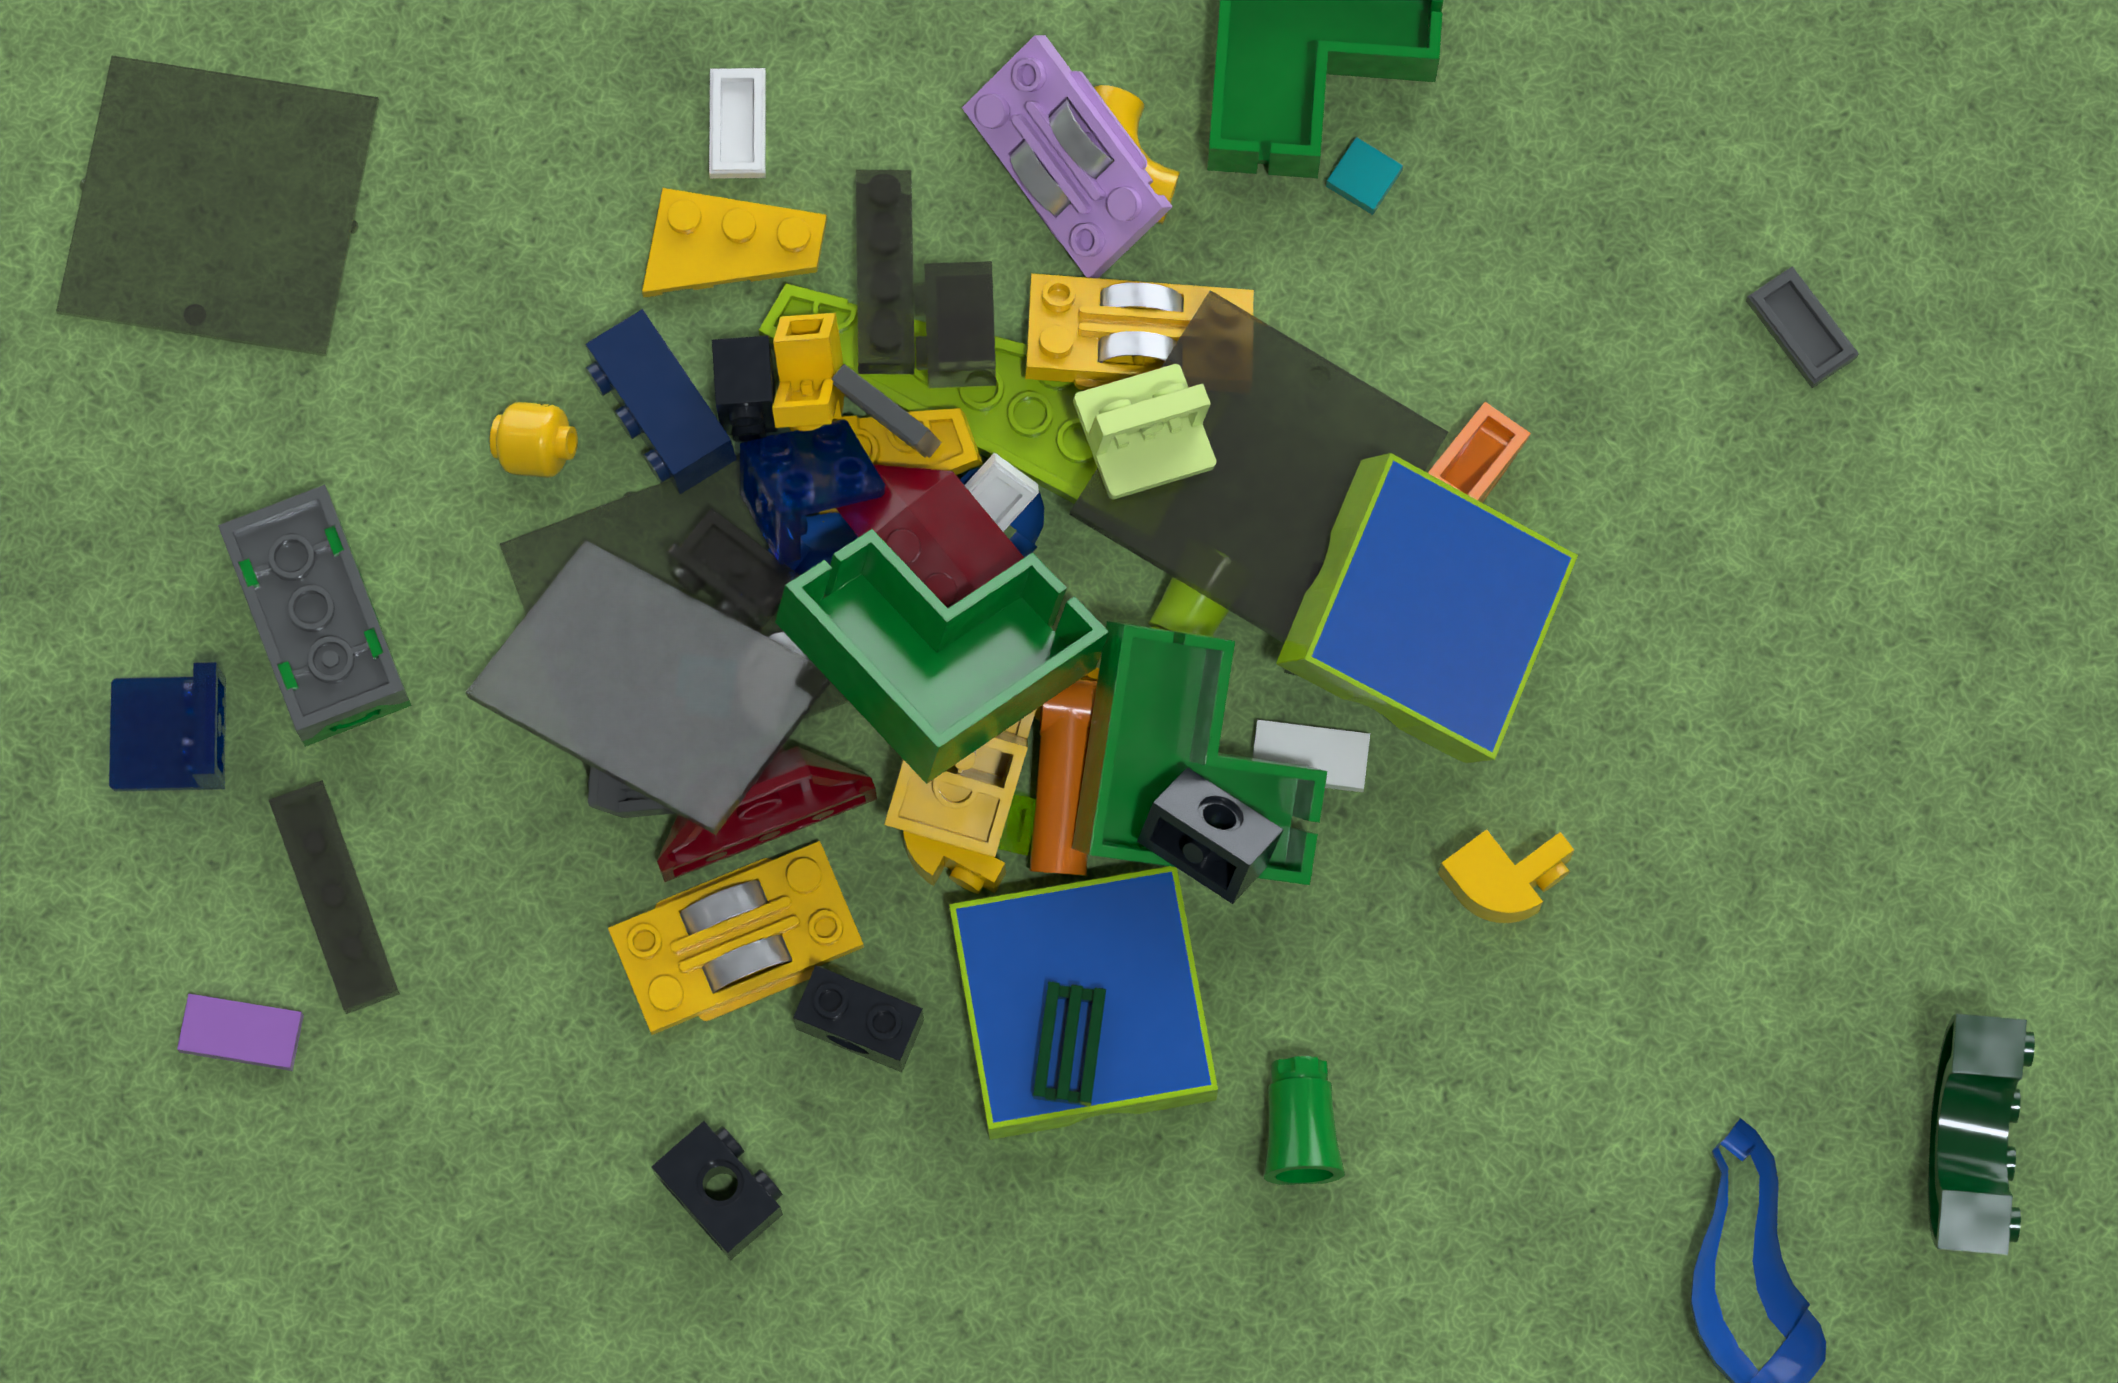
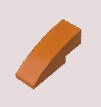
M1484 402L1428 473L1483 503L1520 452L1531 433L1487 402Z

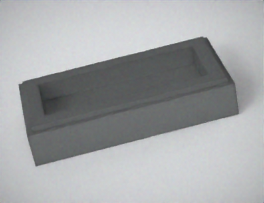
M1793 266L1747 296L1746 302L1811 388H1814L1858 357L1859 353Z
M845 364L833 376V385L845 397L924 458L926 456L930 458L942 443L927 427Z

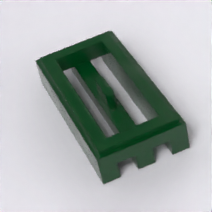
M1048 981L1033 1099L1091 1106L1106 989H1086L1080 985H1071L1070 987ZM1058 999L1069 1000L1058 1089L1047 1088ZM1081 1002H1088L1093 1004L1081 1092L1069 1091Z

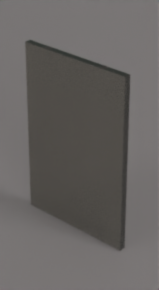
M585 540L502 647L491 658L487 666L468 688L466 695L472 701L716 835L831 682L806 657Z

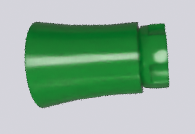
M1294 1056L1272 1062V1083L1268 1086L1269 1135L1264 1179L1267 1182L1278 1185L1325 1184L1343 1178L1345 1171L1337 1142L1333 1113L1332 1083L1328 1081L1327 1061L1319 1060L1318 1057Z

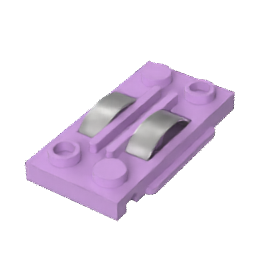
M1034 35L962 107L1025 193L1041 219L1055 238L1061 242L1086 278H1099L1172 208V205L1164 195H1157L1151 188L1150 184L1153 180L1145 170L1147 159L1086 76L1081 71H1072L1046 35Z

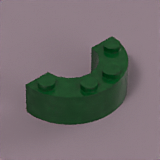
M1954 1014L1946 1028L1934 1085L1928 1167L1929 1223L1932 1240L1937 1249L2008 1255L2009 1242L2018 1241L2021 1213L2019 1207H2012L2013 1195L2009 1190L2008 1181L2013 1180L2015 1174L2016 1150L2014 1146H2008L2009 1123H2017L2019 1118L2021 1095L2017 1085L2023 1076V1066L2031 1067L2034 1058L2035 1037L2034 1032L2026 1031L2027 1020Z

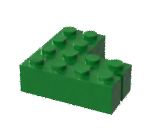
M1220 0L1207 170L1257 174L1258 164H1269L1268 175L1318 179L1326 75L1435 82L1440 60L1443 0Z
M873 529L835 552L830 565L823 560L786 584L775 623L926 784L1096 669L1109 631L1075 596L1066 601L1056 632L1051 628L1055 623L1067 587L1033 552L950 608H947Z
M1107 621L1106 629L1109 631L1101 655L1072 849L1092 856L1175 867L1139 844L1137 840L1153 802L1188 767L1283 829L1267 868L1258 878L1310 885L1318 834L1291 827L1292 816L1303 820L1320 823L1328 771L1306 765L1218 753L1235 641L1214 636Z

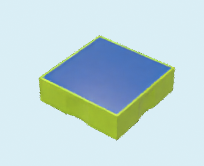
M1392 453L1363 459L1360 461L1332 528L1324 564L1304 595L1276 664L1343 700L1360 703L1374 709L1385 716L1398 729L1465 763L1495 760L1578 555Z
M1168 866L949 904L989 1140L1067 1127L1084 1119L1103 1114H1141L1217 1100V1080L1176 867ZM1048 981L1070 987L1071 985H1080L1086 989H1106L1091 1106L1033 1099ZM1058 999L1047 1088L1058 1089L1069 1000ZM1081 1002L1069 1091L1081 1092L1093 1003Z

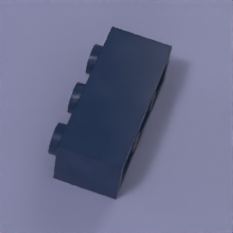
M643 309L585 344L592 364L585 367L588 376L602 396L609 392L613 394L621 406L614 411L618 421L630 439L641 436L650 450L643 454L660 483L670 479L678 493L682 494L737 460L730 437Z

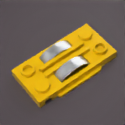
M1031 273L1025 379L1073 382L1079 390H1088L1162 367L1178 364L1182 369L1188 387L1203 383L1206 392L1249 395L1252 378L1254 290Z
M820 841L774 860L763 858L663 899L655 905V909L608 927L651 1035L697 1016L703 1021L715 1019L809 980L815 965L821 966L864 948L860 934Z

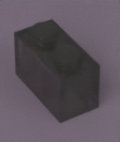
M992 261L924 264L925 282L914 283L915 316H926L927 336H916L917 370H928L929 388L996 386Z

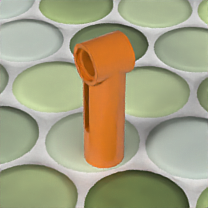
M1078 680L1041 705V737L1029 871L1087 876L1088 854L1072 849L1097 681Z

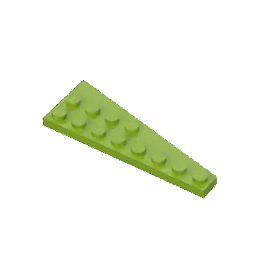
M785 284L758 330L759 336H769V342L773 344L778 323L782 316L836 313L843 364L903 410L911 412L960 408L966 415L979 454L990 458L993 453H996L1038 483L1039 486L1150 545L1152 544L1189 477L1121 498H1109L1073 403L1075 394L1085 390H1079L1073 382L1025 379L1027 344L996 336L990 339L959 331L956 326L944 323L939 326L908 318L905 313L889 309L888 312L849 303V300L846 298ZM1217 393V396L1207 394L1211 405L1203 421V427L1209 442L1231 403L1230 398L1220 393Z

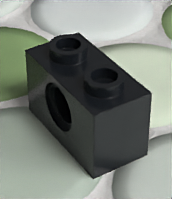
M769 336L713 339L715 402L719 423L728 435L733 436L734 441L741 443L762 441L766 438V433L778 432V428H775L772 410L776 393Z
M1187 767L1153 802L1137 842L1231 904H1234L1267 868L1283 829Z
M815 965L793 1020L798 1031L902 1072L924 1022L923 1008Z
M703 1121L652 1165L651 1168L654 1175L723 1253L732 1260L783 1215L780 1205L776 1202L783 1194L761 1169L752 1175L738 1160L745 1151L723 1126L714 1132ZM718 1174H729L738 1181L735 1194L724 1201L713 1200L706 1194V1186L709 1180Z

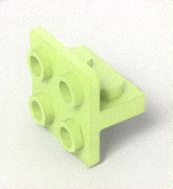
M1169 365L1075 394L1073 403L1109 498H1121L1214 469L1216 458L1203 427V421L1211 403L1203 383L1188 387L1180 365Z

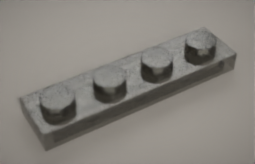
M856 170L858 374H914L911 170Z
M323 780L269 799L344 1012L349 1014L400 995Z

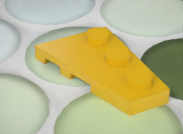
M663 188L642 289L643 298L663 295L664 292L692 288L693 290L713 288L714 285L747 280L754 282L816 273L826 230L827 215Z
M960 408L907 412L927 427L942 442L930 458L927 456L924 458L873 417L842 416L840 419L832 420V424H826L810 431H798L793 427H789L819 514L839 513L830 500L872 465L953 471L956 475L982 465L983 463L965 413Z

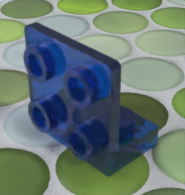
M847 420L833 421L832 424L823 425L815 430H795L740 443V496L779 565L801 560V536L806 535L808 531L806 515L880 498L885 494L884 481Z
M216 662L193 663V677L116 678L112 680L109 786L113 791L225 789L226 678Z

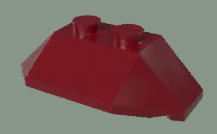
M872 465L830 500L858 537L873 529L947 608H950L1024 558L953 471Z
M775 746L761 751L752 757L753 764L733 772L730 767L712 770L698 779L700 785L689 789L657 860L664 882L670 881L877 800L876 788L872 778L802 748L795 747L785 751L783 746Z

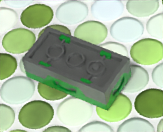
M325 485L218 525L295 730L305 747L412 706L335 505Z

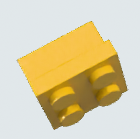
M1036 710L927 784L902 759L884 825L995 857L1028 749V736Z

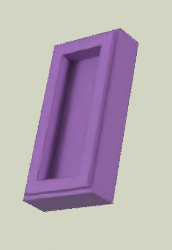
M188 994L177 1050L185 1054L293 1071L304 1015L299 1011Z

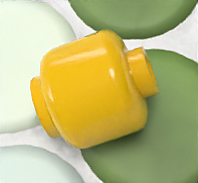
M515 402L508 406L503 414L497 415L492 423L490 431L491 454L494 458L499 459L502 468L506 472L513 475L553 477L561 472L566 460L574 458L577 450L578 436L576 428L569 426L565 412L555 405Z

